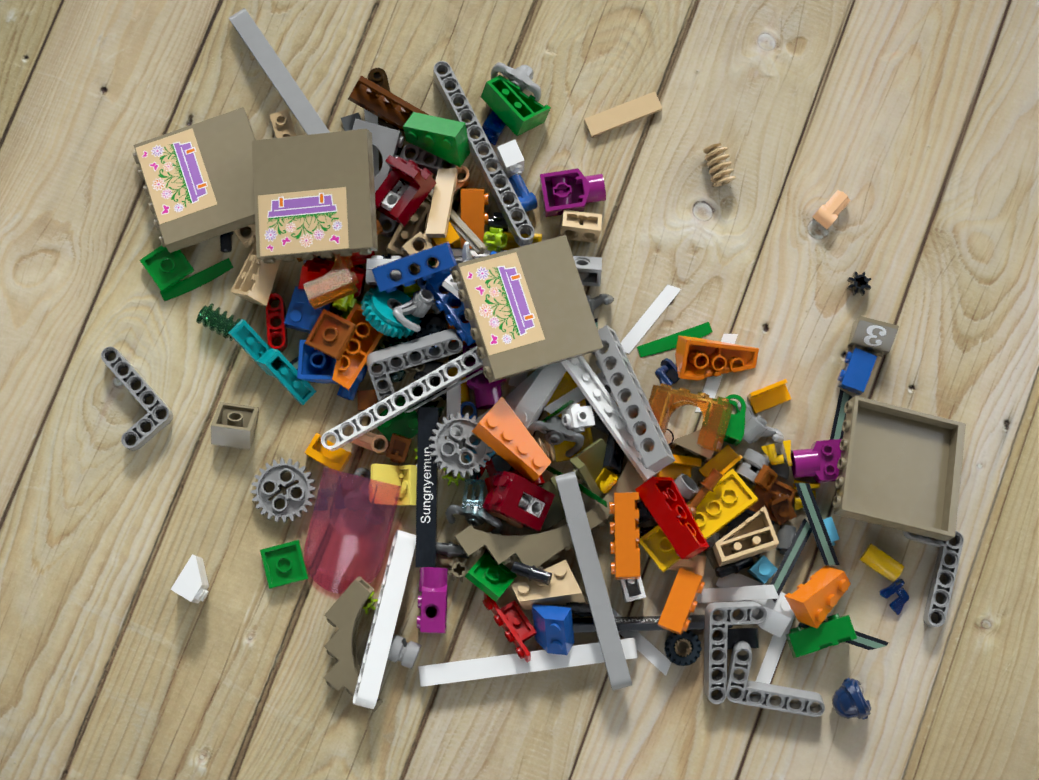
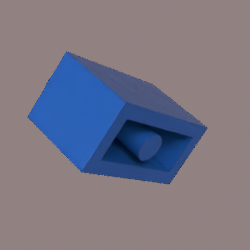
M854 348L851 352L848 351L844 360L847 363L845 370L841 369L837 378L840 381L838 387L858 395L864 393L877 356L858 348Z

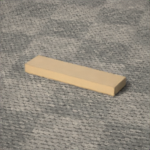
M652 92L585 118L584 122L592 138L662 111V106L656 92Z
M438 168L435 181L437 184L434 187L425 233L427 238H446L458 176L457 168Z

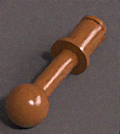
M714 468L707 478L700 482L703 485L690 504H687L693 517L696 516V508L709 490L714 492V487L723 477Z

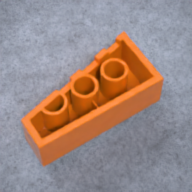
M503 396L472 430L477 437L532 483L540 477L551 463L550 459Z
M639 492L614 493L613 502H609V514H613V522H610V534H614V542H610V553L614 554L615 562H611V574H615V580L640 579V548L638 547L640 533L638 528L639 510L637 508Z

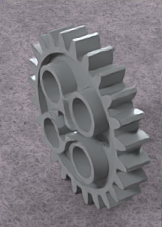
M458 412L456 418L450 414L449 421L443 417L441 419L443 425L437 422L436 427L438 430L432 429L431 431L435 437H429V441L434 442L428 446L429 449H434L430 456H436L437 458L433 463L440 462L439 470L445 467L446 475L453 471V477H456L458 472L461 478L465 477L466 472L469 476L473 475V470L477 473L480 472L479 466L483 468L486 466L483 460L489 461L491 459L486 454L492 453L493 450L488 448V445L472 432L478 424L475 422L476 416L469 419V414L466 413L464 418H462L460 412ZM453 427L460 429V436L452 434L451 430ZM445 436L449 437L453 441L446 440ZM475 436L479 441L478 445H472L469 438ZM460 441L464 442L462 449L458 448ZM443 445L451 446L452 454H446L443 451ZM469 449L475 450L477 453L474 454V453H473L472 451H470ZM461 454H467L470 457V462L464 463L461 460Z
M281 458L280 464H278L274 459L273 466L266 463V470L259 469L262 475L254 476L258 479V482L252 483L256 489L252 490L251 493L257 496L252 501L259 502L256 505V509L263 508L261 511L262 515L268 512L267 519L270 520L275 516V522H278L280 517L284 523L287 522V517L295 521L294 515L302 518V510L308 513L306 505L313 506L309 499L316 498L311 494L312 491L316 490L315 487L311 486L315 480L308 479L312 474L311 472L304 473L306 470L305 466L299 469L300 462L297 461L292 465V459H289L286 464L285 460ZM285 472H291L292 478L288 482L282 480V475ZM299 480L298 484L289 487L294 481ZM274 483V491L267 493L265 490L266 485ZM282 486L285 488L289 487L286 489V495L280 493ZM297 488L302 489L301 497L293 498V491ZM278 494L273 500L269 501L271 496ZM279 499L285 500V507L283 509L276 508V502Z

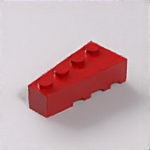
M652 477L635 489L636 492H639L640 498L681 559H692L709 547L672 477Z

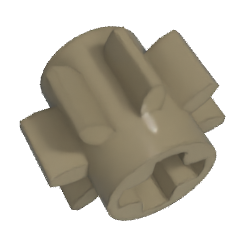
M457 557V563L449 562L452 570H449L448 574L453 573L452 580L460 578L462 583L467 570H470L472 567H466L467 559L462 563L459 562ZM457 565H461L462 568H465V570L462 571V575H459L457 572L454 573V570L457 569Z

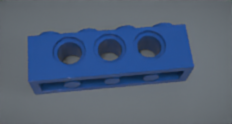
M448 241L374 267L372 272L379 291L385 290L386 293L397 290V286L401 284L407 287L415 284L416 279L423 278V280L435 277L434 273L441 271L442 274L450 272L457 263ZM430 257L438 259L439 265L437 267H432L429 264ZM413 263L420 267V272L417 274L410 270V265ZM393 270H398L401 273L400 280H395L392 277Z
M441 271L434 273L435 277L426 280L425 289L433 294L437 308L446 314L447 322L450 326L456 328V333L461 341H465L470 346L476 341L471 336L470 322L463 323V321H467L464 315V304L442 286L444 280L451 273L442 274Z

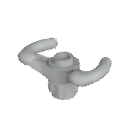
M500 62L493 66L491 79L497 77L498 72H501L509 81L520 87L521 92L524 89L531 91L534 97H536L535 101H540L541 88L532 81L534 72L531 67L521 65L514 69Z
M421 289L413 293V298L408 303L395 307L393 315L406 328L419 332L420 326L406 319L405 315L412 314L414 317L422 318L427 314L430 307L435 314H440L441 311L436 306L433 294L429 290Z
M745 401L746 424L743 439L749 444H752L753 441L756 442L760 437H772L775 442H783L784 436L782 432L776 428L773 429L766 426L767 421L760 415L756 417L751 405ZM740 402L737 403L739 411L741 410Z

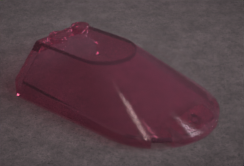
M324 467L304 547L306 568L312 579L319 586L327 591L343 594L359 576L369 585L375 580L384 561L402 486Z

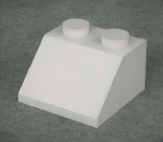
M192 554L171 588L175 593L194 603L203 602L209 593L207 591L209 587L208 579L201 557Z

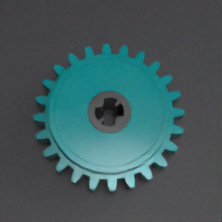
M375 286L374 289L370 288L361 301V309L364 310L362 314L366 316L365 320L373 328L384 335L400 339L402 336L405 338L408 335L412 336L415 332L403 326L393 315L395 307L404 305L411 300L407 294L398 289L390 293H386L385 290L380 292L378 286ZM412 314L404 316L412 323L420 326L422 321L420 317H414Z

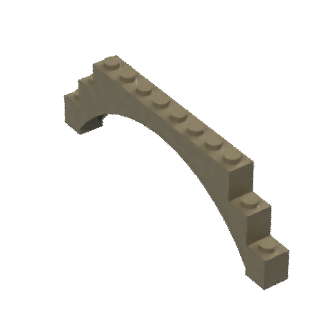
M649 401V405L661 428L660 423L663 421V418L651 401ZM628 457L617 482L602 498L607 502V507L598 503L586 513L590 530L595 526L601 528L609 522L607 518L612 515L609 514V502H613L614 493L636 492L635 489L644 483V480ZM568 524L547 532L524 536L487 533L476 530L470 525L454 537L467 557L470 555L473 557L484 551L482 547L485 546L497 565L502 563L505 566L513 560L512 555L515 554L520 563L529 566L535 565L538 569L544 568L542 564L545 561L549 560L551 563L560 557L558 552L564 548L568 551L573 547Z

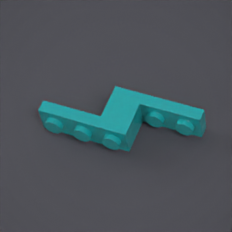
M241 319L229 332V335L267 375L275 377L301 405H304L317 392L308 381L297 379V369L279 350L270 348L245 320Z

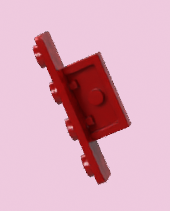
M484 593V600H482L484 606L488 611L491 610L493 612L496 624L504 628L507 640L515 644L518 656L521 659L524 658L528 663L531 661V653L524 645V642L537 634L536 630L515 600L500 609L496 602Z

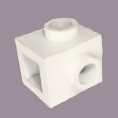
M573 404L568 406L569 409L562 412L564 427L576 433L584 432L586 428L595 425L591 405L580 407V404Z

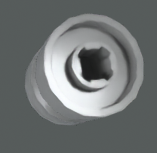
M748 448L742 458L743 463L738 464L735 472L742 480L756 485L757 483L754 482L762 466L764 464L768 466L770 461L762 454Z
M681 474L674 480L686 503H688V500H692L699 492L697 484L686 474Z
M395 634L387 659L395 663L400 661L401 665L412 669L421 645L413 641L407 643L405 638Z

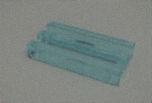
M465 479L462 508L466 509L468 505L470 509H474L475 506H478V509H482L485 480ZM469 484H473L471 500H467ZM477 484L480 485L479 500H475Z

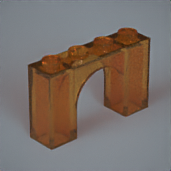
M334 254L335 263L327 274L303 284L308 301L314 309L358 292L356 284L359 281L355 272L351 271L353 264L349 256ZM301 257V258H296V259L298 260V262L303 261V260H302V257Z
M663 383L660 386L653 384L648 402L664 436L672 413L679 407L693 405L700 408L703 415V423L697 445L703 449L720 453L733 410V406L728 402L729 400L719 396L716 399L709 398L710 395L702 392L692 394L690 390L685 388L675 390L672 389V386Z

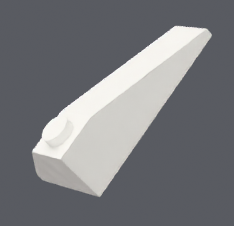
M561 362L536 369L506 396V402L526 429L539 419L544 410L543 408L546 407L567 370Z
M732 573L723 578L719 577L716 582L718 588L765 585L739 573ZM781 592L779 599L775 603L772 599L744 600L758 602L766 609V620L757 625L761 629L780 638L794 614L785 598L786 594ZM755 609L752 612V616H756L759 613V609Z

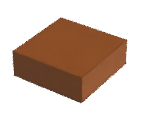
M375 390L357 391L358 411H364L378 403Z
M764 464L754 482L763 490L769 492L778 474Z

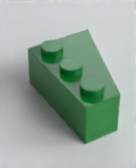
M501 75L487 81L481 94V98L516 136L543 124L551 109L550 106H543L535 101L536 97L532 95L527 96L521 92L520 87Z
M413 112L403 125L407 142L458 167L462 166L470 154L466 123Z
M839 613L828 616V621L822 622L818 628L809 626L802 629L801 626L789 629L790 633L786 634V638L793 658L835 646L848 640L857 639L850 616H839Z

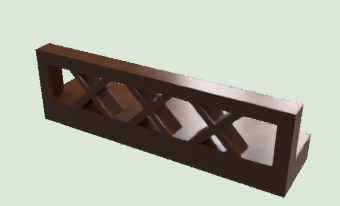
M360 76L348 98L351 102L404 131L403 125L413 112L429 115L363 76Z

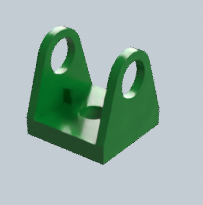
M736 394L725 397L705 420L701 429H711L717 432L716 436H719L720 440L737 446L744 436L746 412L744 399ZM730 399H736L741 403L740 411L737 407V402ZM726 405H733L737 410V414L729 413Z

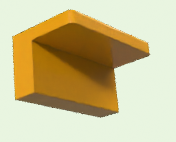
M786 379L751 392L747 396L754 415L791 400L786 387L788 383Z
M726 445L698 471L705 479L713 468L724 475L743 457L741 454L738 456L729 445Z
M673 454L676 461L664 467L657 473V477H672L675 480L681 474H686L691 478V467H701L702 459Z

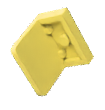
M377 463L371 465V503L396 506L416 505V465L396 466Z

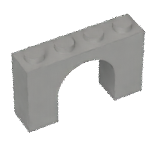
M355 118L352 130L368 129L372 133V144L382 154V168L378 175L374 177L376 192L392 171L385 160L389 155L395 158L399 157L397 151L398 148L402 147L404 137H402L401 131Z

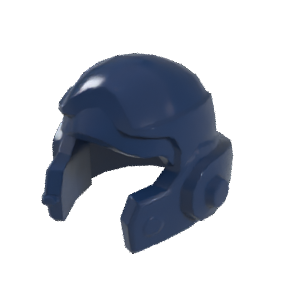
M853 678L844 679L842 686L835 691L832 697L833 708L841 717L864 720L871 714L870 701L865 700L859 686L861 683Z

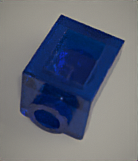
M492 111L484 122L482 129L489 142L496 145L507 125Z

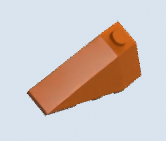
M357 303L346 320L356 324L358 327L339 361L336 360L332 377L333 381L348 390L367 362V356L373 352L383 336L382 333L378 332L365 320L366 316L362 314L364 310Z
M678 335L675 352L678 378L703 380L706 377H716L724 373L756 368L759 348Z

